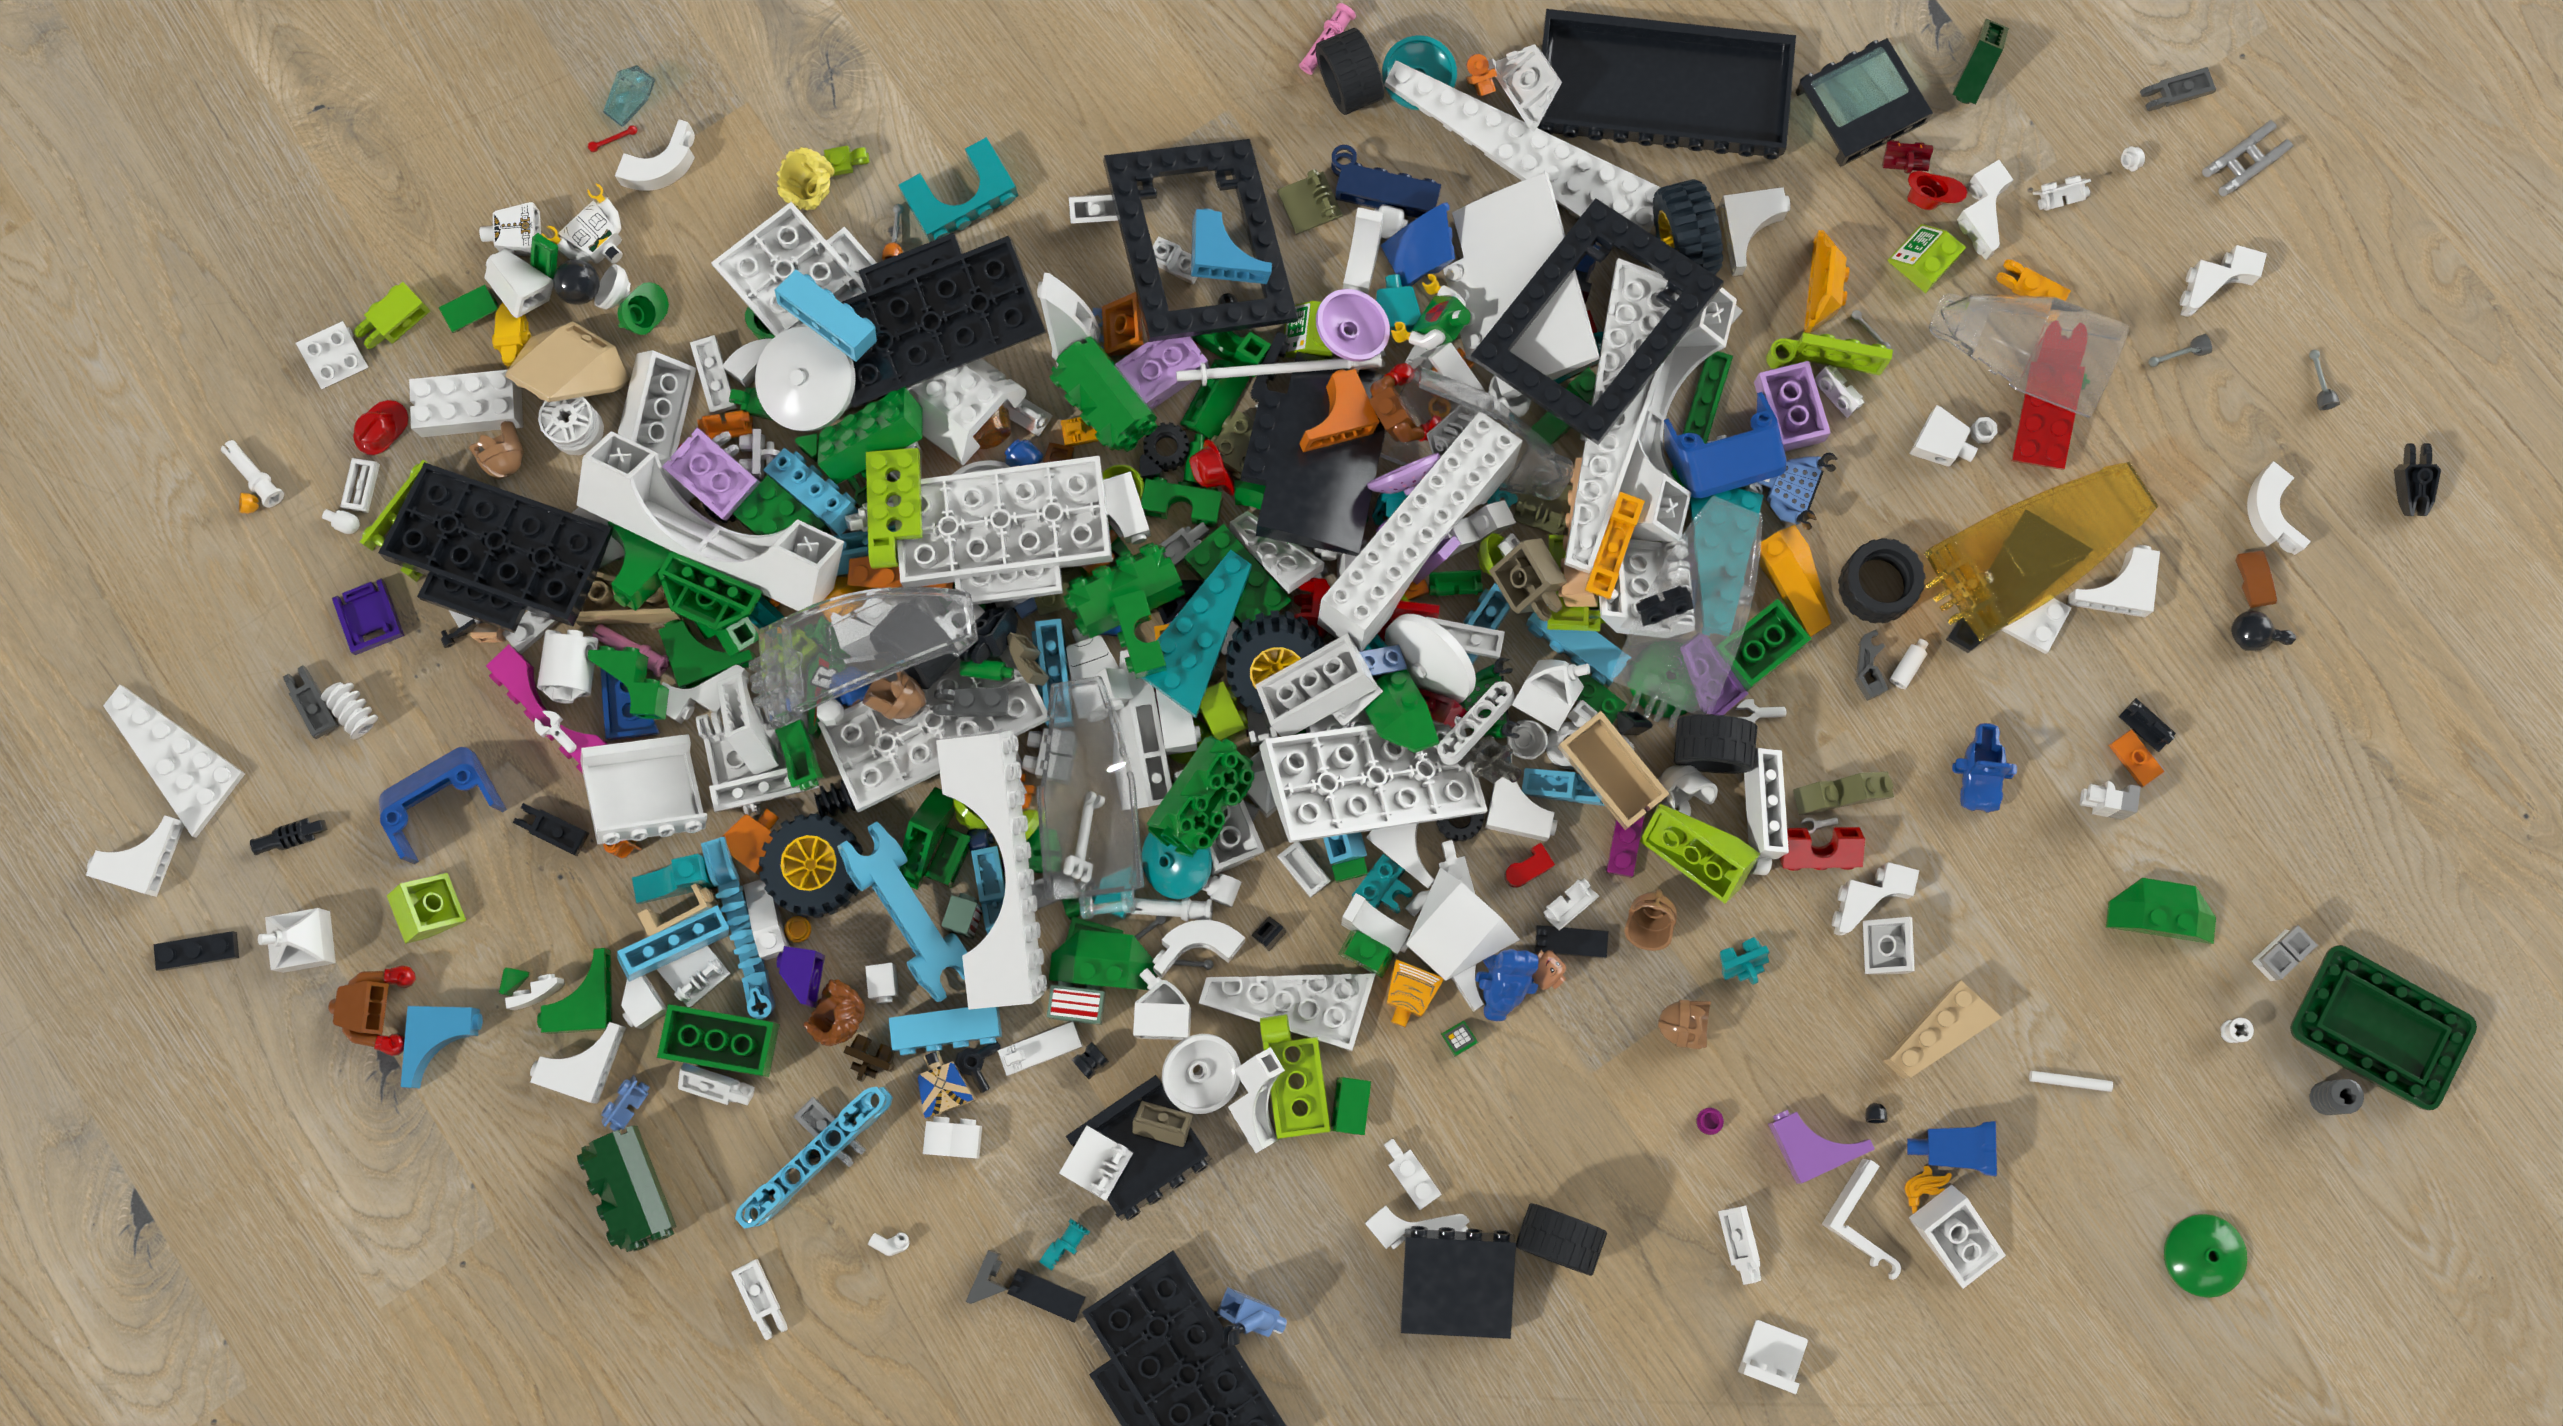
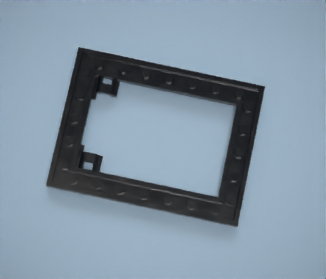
M1250 139L1104 155L1103 163L1148 342L1297 322V311ZM1215 171V179L1220 191L1236 189L1253 257L1272 263V272L1267 284H1261L1265 299L1169 311L1141 200L1157 198L1156 188H1153V178ZM1232 175L1233 179L1226 180V176ZM1138 186H1142L1143 190H1138Z
M1595 198L1473 351L1471 360L1599 445L1722 288L1724 281ZM1596 242L1602 245L1599 250L1593 247ZM1615 246L1629 253L1668 280L1665 289L1658 293L1656 300L1670 309L1592 407L1510 352V350L1586 254L1601 263ZM1675 293L1679 295L1677 300L1672 298Z

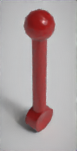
M630 125L627 130L597 143L591 141L588 143V149L593 153L597 152L599 147L629 134L635 135L637 128L634 125Z

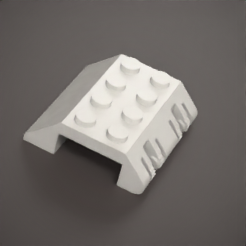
M982 358L906 388L923 408L922 435L962 465L980 448V445L973 438L976 432L1005 400H1008L1011 406L1016 408L1025 398L1026 389L1012 379H1005V374Z
M1682 534L1680 542L1663 541L1662 543L1630 539L1611 599L1599 596L1600 616L1616 633L1669 638L1695 630L1694 609L1688 610L1681 615L1666 618L1659 623L1643 627L1641 616L1638 614L1635 604L1640 603L1639 600L1656 594L1660 601H1663L1665 599L1662 592L1679 585L1681 587L1686 586L1688 591L1692 593L1689 562L1678 561L1688 556L1687 536Z
M800 692L788 695L791 709L785 696L778 698V704L783 714L779 716L774 715L772 704L769 700L762 702L764 713L760 702L753 703L763 728L776 748L779 766L758 775H754L726 739L725 730L717 712L711 713L712 723L708 714L696 717L698 734L704 739L713 783L709 788L715 813L804 792L800 788L791 787L785 756L775 729L799 719L803 720L808 731V714ZM809 734L810 739H811V741H812V743H813V746H814L813 737ZM813 750L814 756L817 760L816 751Z

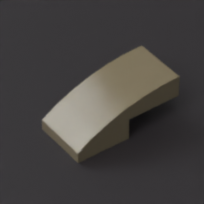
M1009 633L1007 636L1008 645L1018 671L1027 683L1044 686L1049 677L1035 661L1041 652L1027 636Z

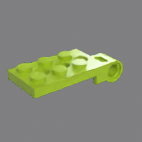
M1803 332L1799 341L1787 338L1777 339L1769 349L1766 361L1772 369L1809 361L1880 376L1892 360L1893 350L1887 349L1882 344L1866 345L1861 344L1856 339L1840 340L1835 339V336L1830 334L1814 335ZM1776 351L1785 352L1787 358H1779L1776 355Z
M918 448L866 452L868 554L872 569L899 567L897 540L923 538L920 451ZM892 471L900 472V478L895 482L887 481V476ZM895 495L901 497L899 505L895 507L888 506L890 497ZM898 520L902 522V526L898 531L891 532L888 530L889 524L892 521Z
M1287 1014L1260 1018L1264 1051L1271 1047L1285 1070L1277 1077L1270 1091L1277 1139L1331 1132L1318 1037L1291 1040ZM1290 1046H1295L1300 1050V1058L1296 1062L1289 1061L1285 1056L1286 1049ZM1294 1073H1299L1304 1078V1085L1299 1089H1295L1289 1084V1077ZM1302 1100L1306 1102L1308 1111L1305 1115L1299 1116L1294 1113L1293 1104L1295 1101Z

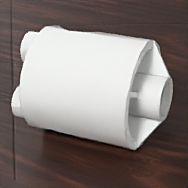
M546 630L537 688L544 692L552 701L571 704L578 697L590 696L595 664L588 659V650H597L598 638L583 637V632L578 630H567V634H561V632L555 630Z

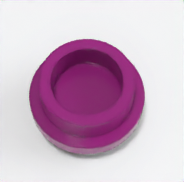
M1705 1108L1698 1113L1696 1124L1702 1133L1714 1135L1722 1129L1724 1119L1717 1109Z

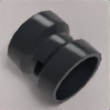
M1093 1042L1086 1046L1083 1054H1077L1072 1059L1074 1064L1088 1079L1095 1075L1097 1068L1104 1067L1109 1063L1108 1059Z

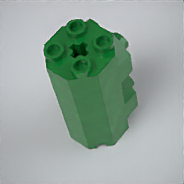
M1091 336L1085 338L1087 341L1085 344H1082L1080 341L1074 342L1057 357L1056 362L1059 365L1058 367L1053 365L1051 369L1053 373L1049 376L1058 388L1061 387L1067 393L1064 395L1066 400L1082 412L1080 414L1081 419L1089 427L1092 426L1097 431L1095 436L1103 446L1107 445L1112 451L1114 449L1118 451L1124 449L1126 452L1133 450L1138 445L1137 441L1156 430L1158 427L1155 423L1157 416Z
M1153 542L1140 547V552L1130 556L1128 553L1115 559L1117 565L1112 568L1107 567L1105 564L1093 569V575L1087 578L1078 576L1068 582L1070 587L1066 589L1067 594L1063 596V599L1069 611L1071 610L1072 613H1076L1077 619L1074 622L1080 634L1083 636L1087 635L1091 639L1120 625L1119 622H1113L1110 607L1114 606L1113 598L1144 589L1149 609L1152 610L1185 594L1184 589L1180 588L1182 582L1171 558H1165L1162 554L1166 552L1164 546L1154 544Z
M1213 736L1205 737L1147 822V826H1149L1148 831L1167 847L1170 844L1176 846L1175 851L1177 853L1192 858L1198 849L1203 850L1212 846L1225 823L1223 812L1228 805L1234 806L1241 803L1254 780V772L1251 769L1254 762L1247 756L1241 755L1236 750L1237 746L1235 743L1226 738L1220 741Z

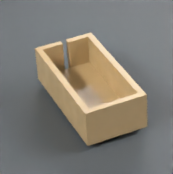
M1602 711L1558 746L1561 753L1625 830L1647 813L1644 808L1649 812L1669 795L1668 791Z

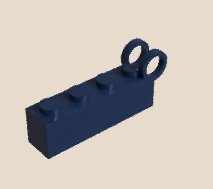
M1339 145L1333 150L1331 168L1333 173L1339 177L1336 187V200L1377 209L1381 205L1386 204L1404 210L1406 216L1415 218L1437 207L1441 184H1438L1435 180L1429 178L1420 180L1412 178L1411 175L1406 173H1389L1387 170L1379 167L1373 169L1363 167L1362 164L1356 162V151L1349 145ZM1341 150H1347V151H1349L1351 154H1349V153H1344V152H1343V153H1339V154H1337V153H1338L1339 151H1341ZM1341 158H1347L1351 162L1349 164L1342 165L1337 161Z

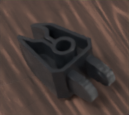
M2407 443L2404 448L2403 464H2399L2394 469L2397 500L2404 516H2414L2416 507L2418 516H2427L2435 503L2441 469L2437 464H2432V445L2430 443L2422 444L2419 464H2416L2415 444Z
M1003 606L989 609L966 628L964 632L967 641L959 651V659L963 662H969L972 658L973 663L982 664L987 658H995L1002 655L1008 646L1007 636L1009 633L1016 634L1018 618L1013 607L1004 610Z

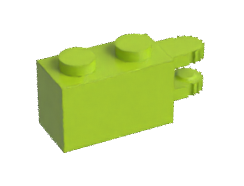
M402 282L392 287L382 300L373 303L369 307L368 312L364 314L366 319L355 328L353 333L357 338H362L376 328L363 343L367 349L374 348L385 338L393 344L431 310Z

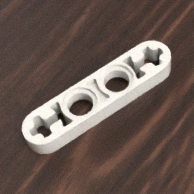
M1497 682L1492 685L1440 741L1437 751L1443 763L1447 765L1458 763L1513 704L1515 695L1509 683ZM1499 693H1500V694H1505V693L1507 694L1505 697L1502 696V695L1499 696V697L1497 696ZM1484 709L1492 711L1490 716L1486 718L1478 717V714ZM1464 729H1474V733L1471 736H1461ZM1448 749L1451 750V751H1452L1453 749L1455 750V752H1453V753L1448 752V753L1446 754V750H1448Z

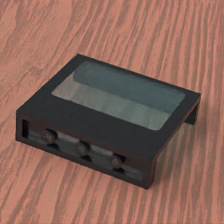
M1888 38L1880 42L1874 40L1864 50L1858 53L1853 51L1847 54L1842 61L1836 64L1831 62L1824 66L1820 72L1805 75L1800 79L1795 92L1797 96L1806 94L1839 149L1836 161L1840 167L1887 144L1890 140H1895L1926 124L1933 114Z

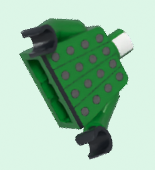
M1499 658L1495 664L1481 669L1475 674L1476 683L1473 692L1463 702L1459 703L1467 712L1492 685L1497 682H1504V676H1499L1500 673H1512L1513 668L1503 669L1504 662L1510 659ZM1499 693L1497 696L1499 697V696L1502 695V696L1505 697V696H1506V693H1505V694H1500V693ZM1484 709L1478 714V717L1486 718L1490 716L1492 711ZM1507 709L1482 737L1496 739L1508 736L1517 739L1520 735L1512 733V729L1515 726H1520V724L1509 721Z

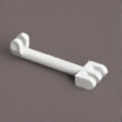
M1092 791L1088 792L1085 796L1075 856L1070 855L1065 858L1063 869L1064 874H1072V877L1076 879L1081 877V881L1085 883L1090 881L1093 864L1085 861L1093 810L1101 807L1105 802V797L1101 795L1096 796V793Z

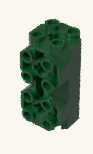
M638 1126L626 1127L627 1132L622 1135L617 1130L591 1141L589 1146H583L581 1148L582 1153L577 1155V1161L580 1168L586 1170L589 1180L586 1183L592 1196L598 1194L601 1198V1204L596 1206L600 1219L605 1221L609 1231L606 1232V1236L612 1247L618 1245L621 1250L626 1249V1252H636L648 1247V1241L651 1239L652 1241L658 1239L660 1241L674 1235L673 1229L677 1226Z

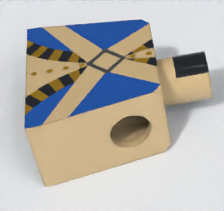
M939 1051L923 1056L928 1071L917 1075L923 1113L926 1119H931L933 1116L941 1115L977 1101L955 1062L943 1064Z

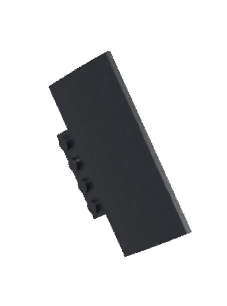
M951 233L858 270L866 292L841 302L842 304L847 303L854 309L857 315L861 318L869 319L874 324L877 339L856 362L852 359L855 369V389L851 399L853 408L885 397L891 391L910 387L1046 333L1015 245L1009 235L962 253L956 235Z
M1297 352L1295 362L1327 360L1328 358ZM1343 369L1294 372L1291 375L1287 394L1266 389L1261 390L1241 474V481L1266 486L1258 517L1256 536L1358 556L1372 496V490L1368 489L1367 483L1376 477L1385 428L1378 417L1379 423L1371 435L1303 452L1299 443L1305 431L1318 426L1329 416L1330 401L1326 386L1332 374ZM1367 369L1359 370L1357 374L1370 399L1372 398L1371 385L1382 379L1385 375Z
M424 462L378 553L385 561L427 575L417 595L422 601L512 633L516 632L526 610L573 627L595 580L613 528Z
M1174 1250L1082 1311L1083 1316L1111 1358L1089 1375L1121 1426H1287L1236 1346H1230L1228 1342H1224V1327Z

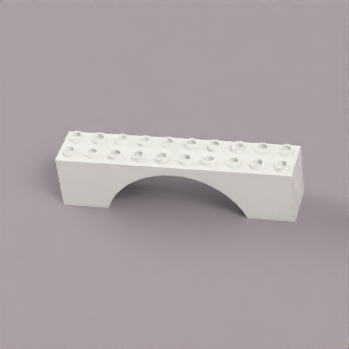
M1724 288L1718 291L1665 359L1619 490V492L1645 501L1630 539L1680 542L1691 492L1676 481L1667 466L1663 451L1664 419H1666L1668 409L1677 390L1687 376L1707 357L1726 347L1737 299Z
M1479 411L1322 597L1317 624L1337 639L1348 633L1358 651H1363L1390 619L1410 583L1444 537L1470 510L1479 504L1484 505L1512 472L1523 440Z
M612 431L583 456L577 506L677 554L761 590L763 595L807 616H810L834 589L844 541L798 519L785 530L769 535H748L721 527L702 516L681 497L666 476L658 453Z
M1013 730L950 736L936 740L943 795L964 803L986 823L1000 847L1005 867V895L999 916L981 943L962 956L968 1009L1032 1004L1044 995V991L1047 990V980L1041 971L1044 955L1043 950L1039 949L1038 946L1041 930L1039 922L1035 921L1037 898L1035 895H1032L1031 887L1034 884V872L1032 869H1029L1028 858L1031 857L1030 843L1026 842L1025 832L1028 830V821L1022 812L1025 795L1023 789H1020L1019 786L1022 770L1020 763L1016 761L1015 752L1018 751L1017 736H1013Z

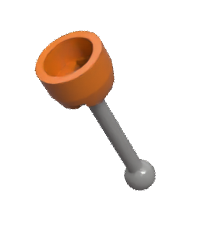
M896 204L893 207L895 218L892 242L885 245L883 249V261L903 253L902 248L897 244L900 214L903 212V206L900 204Z

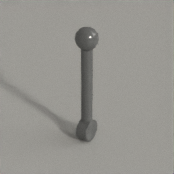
M1156 916V920L1135 935V938L1139 940L1158 924L1163 925L1166 922V917Z
M1209 959L1204 962L1176 960L1173 964L1204 967L1206 970H1210L1214 966L1213 961Z

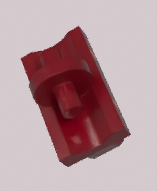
M1890 140L1886 144L1882 167L1904 170L1906 174H1911L1912 170L1928 172L1933 145H1925V143L1921 142L1908 144Z

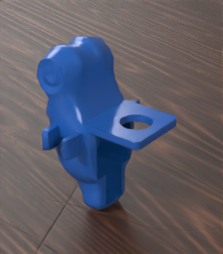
M1979 724L1975 729L1974 740L1966 749L1964 759L1958 758L1952 766L1954 773L1963 774V786L1960 792L1961 806L1971 811L1981 810L1989 813L2000 810V804L2003 799L2004 778L2012 779L2017 774V766L2006 761L2005 748L1999 741V727L1994 724Z
M1508 949L1483 960L1489 972H1478L1475 981L1479 982L1481 989H1484L1483 995L1486 1002L1484 1015L1486 1019L1504 1021L1509 1012L1521 1004L1526 993L1535 994L1537 992L1538 984L1534 983L1532 975L1538 969L1539 960L1536 954L1527 950L1517 951Z

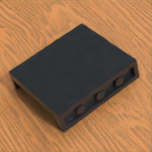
M1156 1075L1066 1135V1138L1074 1147L1085 1127L1089 1126L1117 1144L1125 1146L1133 1153L1107 1198L1116 1212L1115 1215L1121 1221L1125 1218L1129 1221L1141 1212V1207L1147 1203L1153 1205L1163 1198V1192L1170 1187L1173 1190L1180 1187L1186 1182L1185 1177L1192 1172L1195 1174L1200 1173L1209 1166L1207 1162L1212 1159L1191 1126L1183 1147L1133 1133V1120L1142 1101L1180 1111L1168 1098L1162 1082Z
M1412 1226L1411 1229H1405L1402 1310L1400 1315L1401 1333L1511 1339L1516 1257L1515 1235L1510 1234L1506 1230L1483 1233L1482 1230L1474 1228L1467 1229L1466 1232L1455 1231V1229L1450 1227L1428 1230L1424 1226Z

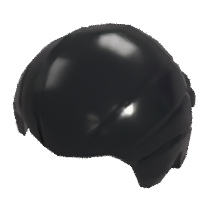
M2246 611L2240 614L2231 626L2234 640L2245 651H2262L2272 641L2291 645L2296 640V635L2293 632L2275 629L2270 618L2259 611Z

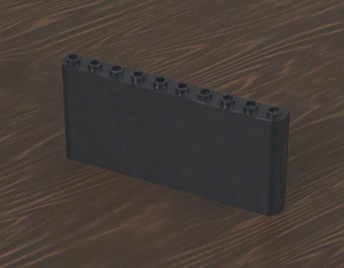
M1546 9L1541 52L1562 83L1537 128L1548 134H1563L1567 138L1581 136L1588 137L1594 141L1609 139L1616 143L1637 142L1642 146L1656 144L1663 145L1668 149L1684 147L1691 151L1711 150L1717 154L1730 152L1738 153L1743 157L1758 155L1770 160L1777 159L1784 154L1787 148L1796 35Z

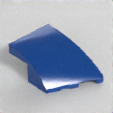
M1448 202L1442 203L1421 215L1381 245L1395 274L1400 275L1402 287L1414 285L1426 274L1439 273L1455 259L1454 246L1452 245V228L1448 227L1447 211L1450 210Z

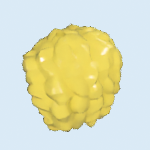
M800 147L795 149L794 152L789 151L786 159L781 161L780 171L776 173L779 177L777 190L785 202H792L797 209L815 210L830 192L829 179L834 175V168L820 153L807 147Z

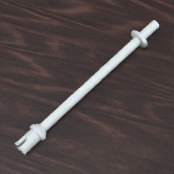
M1378 354L1370 360L1361 362L1340 358L1206 369L1205 363H1200V369L1176 371L1177 382L1201 380L1202 386H1206L1207 379L1346 368L1349 370L1356 369L1358 373L1359 370L1381 369L1382 360L1381 354Z

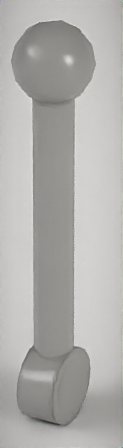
M1859 310L1852 312L1851 319L1853 321H1858L1879 344L1885 345L1887 349L1891 348L1890 343L1884 342L1864 321Z

